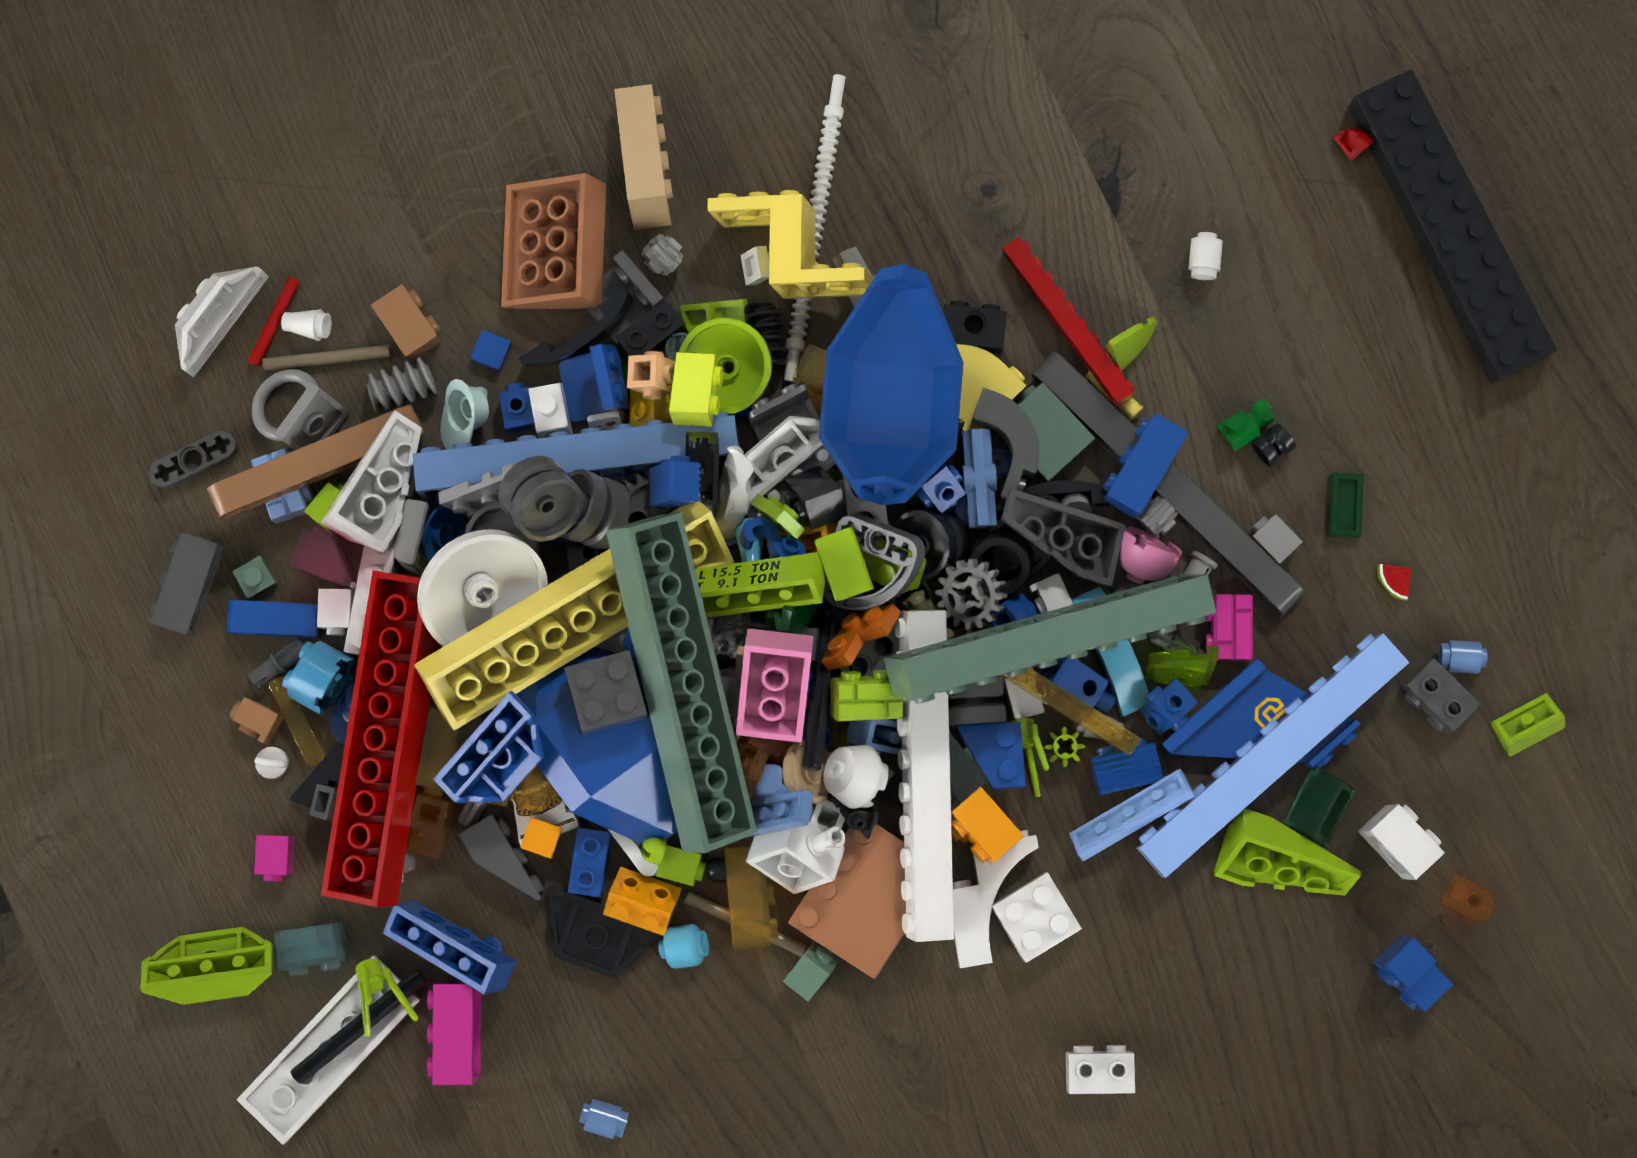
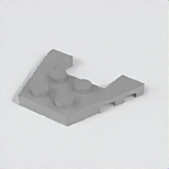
M514 465L503 466L502 474L495 477L494 472L483 474L482 482L471 485V481H466L438 492L440 505L453 510V513H460L471 519L484 506L499 503V485L505 474Z

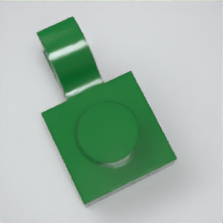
M1261 399L1252 406L1248 415L1241 410L1216 425L1219 436L1235 452L1261 436L1259 428L1271 424L1276 418L1269 411L1272 408L1266 399Z

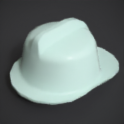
M459 379L450 381L446 390L440 426L441 440L446 449H453L455 444L470 443L473 430L487 422L489 417L487 389L468 386L463 380Z

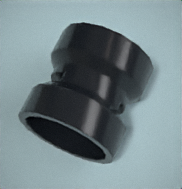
M1279 423L1269 428L1267 435L1264 437L1259 436L1251 442V446L1257 456L1268 467L1276 464L1279 461V456L1283 453L1288 454L1296 448L1291 435Z

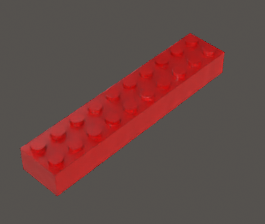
M372 571L321 890L322 896L373 907L398 906L431 694L414 664L436 652L439 648V643L429 633L419 614L417 595L420 577Z

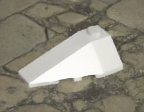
M394 411L334 500L321 523L349 541L382 552L385 551L401 525L403 506L409 489L408 483L413 465V453H417L422 428L399 412Z

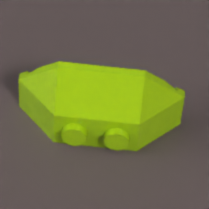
M245 927L178 936L159 949L152 957L149 956L142 961L140 990L144 994L183 1005L247 996L272 975L273 945L270 941L264 940Z

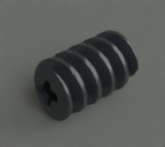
M771 303L747 304L745 310L751 314L745 317V322L752 325L764 338L771 354L772 370H776L779 366L786 364V360L777 358V354L786 352V348L778 346L777 342L786 339L783 334L776 333L777 329L785 327L784 322L776 320V317L785 314V310L776 308Z

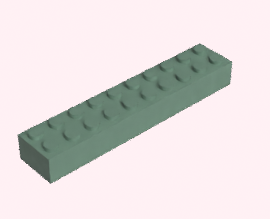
M682 512L657 515L606 530L682 851L707 853L756 834L757 828Z
M1180 574L884 657V662L893 696L905 698V702L915 700V703H924L934 700L935 693L946 692L949 695L965 691L966 684L977 683V686L994 683L997 681V675L1007 674L1008 677L1027 673L1026 667L1038 665V668H1045L1058 664L1057 658L1068 657L1069 660L1087 656V650L1098 648V651L1115 648L1118 646L1117 641L1128 640V642H1136L1146 639V633L1157 631L1158 634L1175 631L1177 630V624H1200L1206 621L1205 616L1217 612L1208 575Z

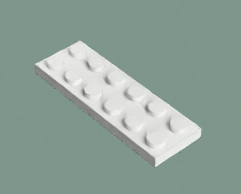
M376 955L370 958L379 960L382 969L388 968ZM391 971L392 978L398 984L401 980ZM357 974L343 986L237 1098V1101L282 1145L286 1144L408 1015L400 1004L371 1028L370 1038H366L365 1034H363L302 1084L296 1082L290 1073L291 1069L362 1013ZM384 982V987L381 991L372 994V1003L369 1006L391 989L387 982ZM415 993L407 999L413 1008L421 1001Z

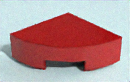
M1345 128L1332 136L1351 161L1356 159L1375 142L1370 135L1357 128Z

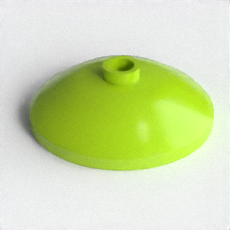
M732 318L708 320L694 328L687 335L679 350L680 353L715 354L718 366L723 367L722 386H717L716 396H719L720 399L719 412L735 414L748 409L761 398L769 384L772 360L767 343L756 329L740 320ZM732 362L734 370L727 374L724 369L725 364Z

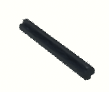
M832 615L823 616L820 624L802 762L804 769L808 771H819L822 766L830 703V680L833 678L834 669L828 670L821 661L828 651V644L837 636L840 625L838 617Z
M414 970L397 985L408 999L424 986L427 981L419 970ZM391 989L369 1006L371 1028L401 1004ZM362 1013L291 1069L290 1073L296 1082L302 1084L364 1034Z

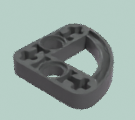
M861 514L843 517L838 522L836 532L849 528L850 524H854L853 528L860 532L866 531L865 534L855 535L863 559L867 552L901 567L891 582L878 592L859 594L838 602L834 599L826 577L824 588L826 600L833 606L848 610L870 609L894 600L907 590L920 571L925 557L923 541L916 535ZM878 531L886 536L887 544L884 549H881L876 544L875 535ZM909 545L908 549L913 552V555L908 557V551L901 548L895 549L896 546Z

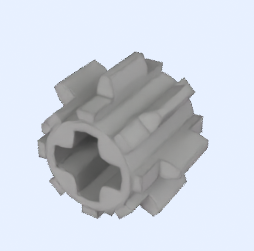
M658 234L643 248L644 250L641 255L646 259L643 263L653 273H661L667 276L681 264L684 255L679 250L682 246L674 238Z
M1157 495L1154 499L1150 498L1141 515L1136 520L1149 534L1156 538L1160 533L1165 535L1176 524L1173 519L1178 513L1167 500Z

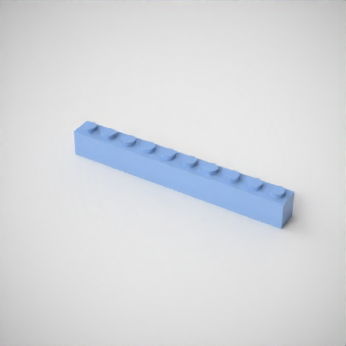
M1384 633L1375 637L1372 634L1366 636L1356 645L1359 651L1354 656L1349 658L1345 655L1333 665L1332 668L1335 672L1329 678L1325 679L1322 676L1308 688L1311 693L1303 701L1298 697L1284 709L1287 713L1286 716L1279 722L1273 719L1259 731L1263 736L1254 744L1249 740L1235 752L1238 755L1235 761L1230 765L1224 762L1211 773L1214 779L1206 786L1202 783L1197 785L1193 789L1195 797L1191 798L1181 808L1178 806L1167 812L1163 816L1165 822L1158 829L1151 826L1138 838L1141 844L1136 849L1161 877L1166 878L1409 663Z

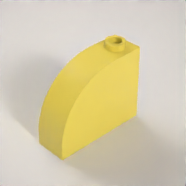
M956 344L964 362L959 418L965 422L960 433L962 435V431L986 429L971 423L983 388L998 392L1015 401L1024 392L1026 385L1023 383L1025 377L1014 366L1008 368L999 358L981 348Z

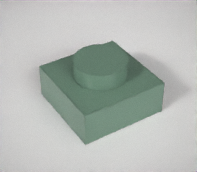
M258 556L232 571L249 600L278 584L262 556Z

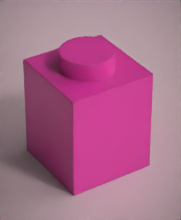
M256 835L254 874H264L263 881H283V875H293L295 836Z

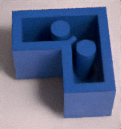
M1399 936L1372 962L1379 969L1375 972L1377 976L1389 987L1392 985L1398 988L1401 992L1398 997L1412 1011L1417 1008L1420 1011L1426 1012L1453 985L1435 966L1437 961L1414 937Z

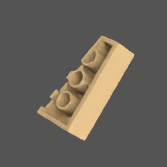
M652 84L614 89L627 200L634 230L670 226L671 218L668 198H673L671 179H665L664 170H670L668 153L661 150V143L666 142L664 123L658 124L657 115H663L660 96H654Z

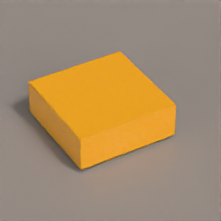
M531 817L520 848L552 859L563 828Z

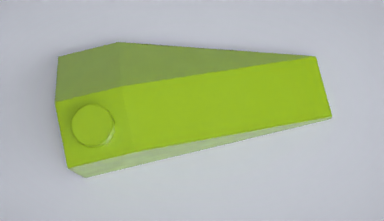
M1244 808L1227 828L1214 869V876L1242 886L1254 887L1255 882L1273 884L1274 889L1284 890L1285 885L1304 887L1306 892L1345 896L1361 877V871L1276 819Z

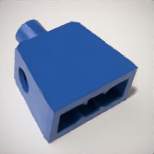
M1068 657L1057 658L1058 664L1043 668L1036 678L1081 707L1092 709L1096 706L1106 713L1111 709L1116 700V696L1105 690L1109 681L1077 659L1069 660Z

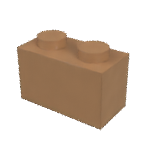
M401 284L371 304V307L411 363L442 342L437 335L441 328L431 314L427 317L424 316L420 310L424 303L416 291L412 289L408 292L404 285Z

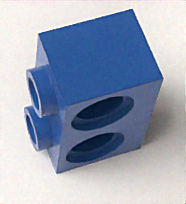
M577 828L568 893L603 897L613 836L610 832Z

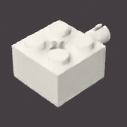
M809 821L808 826L754 836L746 862L793 894L835 880L845 850L843 846L845 834L842 829L838 830L839 827L837 826L821 831Z

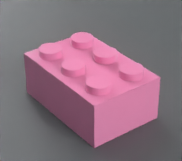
M747 629L736 735L802 742L814 636Z

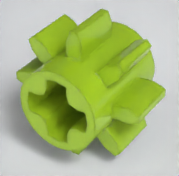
M1062 727L1060 736L1057 737L1052 732L1048 734L1053 741L1051 745H1046L1043 748L1051 750L1053 754L1049 760L1050 763L1060 759L1062 760V766L1067 767L1068 758H1072L1076 762L1080 761L1076 752L1077 749L1085 748V745L1077 744L1075 740L1079 732L1072 734V736L1067 735L1066 727ZM1058 740L1061 742L1069 740L1071 742L1069 745L1070 755L1066 752L1060 755L1057 752L1060 747L1057 743Z

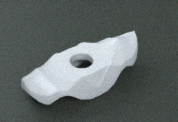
M736 445L727 448L728 455L724 462L725 466L722 469L718 487L717 506L713 516L724 540L735 537L734 530L745 517L749 502L746 483L754 472V466L751 461L744 455L743 450Z

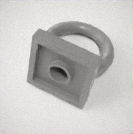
M297 369L282 370L267 378L258 388L252 403V419L257 430L266 438L283 441L294 450L334 435L350 413L349 410L319 388L312 376ZM283 383H300L306 389L303 395L278 428L271 426L267 422L264 413L265 403L271 392Z

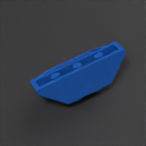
M513 691L508 692L433 780L455 803L503 802L507 800L545 757L535 714Z

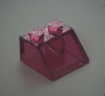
M316 526L313 532L303 528L289 565L304 573L353 591L356 589L358 575L346 548L337 542L339 537Z

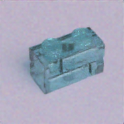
M343 922L274 932L279 971L288 970L289 976L309 973V966L320 965L321 971L341 968V961L349 959Z

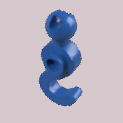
M752 518L746 521L739 536L740 543L744 549L750 550L755 541L753 534L763 535L767 539L771 558L806 553L805 546L801 541L792 536L780 537V532L776 525L764 518Z

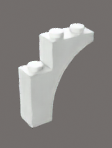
M1028 830L1020 831L1024 837L992 865L987 861L982 863L972 853L977 885H972L971 879L953 882L954 941L960 968L993 963L989 941L991 909L997 891L1010 870L1022 858L1039 848L1037 836H1029Z

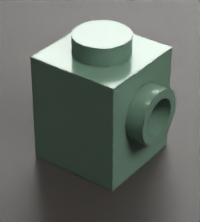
M813 942L783 982L809 1002L839 962L833 958L832 953L828 949L818 946Z

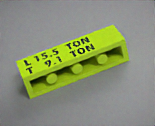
M818 552L695 568L707 618L783 608L784 605L795 607L822 603L826 575Z

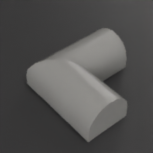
M407 499L393 553L408 573L422 576L427 561L422 549V536L432 509L427 502Z

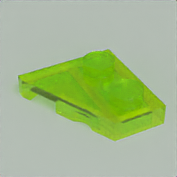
M1208 646V654L1191 656L1189 649L1149 653L1145 665L1144 679H1152L1157 683H1169L1177 678L1181 683L1192 687L1208 685L1218 660L1219 646Z

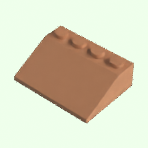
M587 173L506 185L501 307L515 309H582L598 307L602 304L606 183Z
M877 824L873 827L870 839H866L860 830L849 827L845 833V843L843 845L845 850L835 880L809 889L788 921L790 925L873 979L877 978L904 936L902 916L906 914V901L902 899L901 884L902 881H905V868L902 867L900 861V852L904 848V842Z

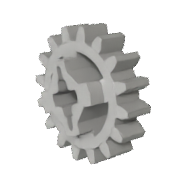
M969 559L968 563L960 560L956 562V568L951 566L945 569L949 577H940L938 579L944 587L935 592V594L943 596V601H940L937 606L946 607V619L955 618L953 626L958 627L965 623L966 630L974 629L975 624L978 628H984L987 626L986 620L989 622L997 620L994 611H1004V607L999 603V600L1007 598V594L1000 592V588L1006 583L1005 581L996 580L999 574L998 569L988 571L989 562H981L978 566L977 559ZM965 573H972L971 576H968L967 581L958 579ZM972 588L971 594L974 595L976 599L970 600L971 594L968 593V590L966 589ZM976 607L985 609L979 615H970L975 611Z

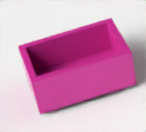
M442 981L433 984V990H429L427 996L428 1010H433V1024H428L427 1028L428 1044H433V1057H428L427 1076L432 1077V1085H473L481 1080V992L462 981Z

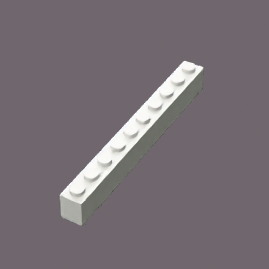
M946 610L900 611L901 614L895 622V635L899 638L900 649L896 654L947 640ZM946 692L935 693L934 700L924 703H915V700L905 702V698H902L903 717L897 720L898 735L902 737V750L898 752V765L902 769L903 783L899 784V798L903 802V815L900 817L899 827L901 834L904 835V848L900 852V861L902 867L905 868V881H902L901 895L902 899L906 901V914L902 916V929L906 937L915 942L954 940L948 695Z

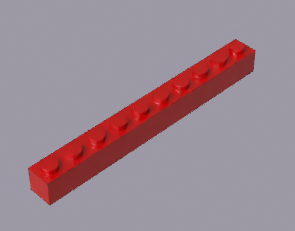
M1017 237L1003 247V255L1114 405L1119 408L1134 397V385L1129 379L1125 380L1122 376L1123 371L1118 364L1114 365L1110 360L1112 357L1108 350L1101 348L1097 335L1090 333L1083 317L1079 318L1075 313L1077 310L1073 303L1066 301L1064 291L1061 287L1055 286L1052 275L1048 271L1045 272L1041 267L1042 262L1040 259L1031 254L1029 244L1025 240L1022 242L1020 237Z

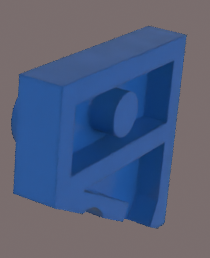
M1021 722L958 726L959 736L969 748L973 759L981 768L992 790L1026 787Z

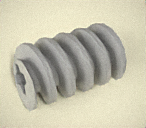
M420 357L417 358L416 368H413L408 361L405 362L404 372L402 373L396 365L392 366V376L390 377L384 369L380 370V380H376L372 373L368 374L367 389L376 413H379V403L386 410L391 409V399L398 406L403 405V395L410 402L415 401L416 391L422 398H426L428 387L434 394H438L428 364H425Z

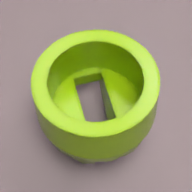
M650 837L643 842V847L640 849L641 855L645 861L660 865L665 853L666 840Z

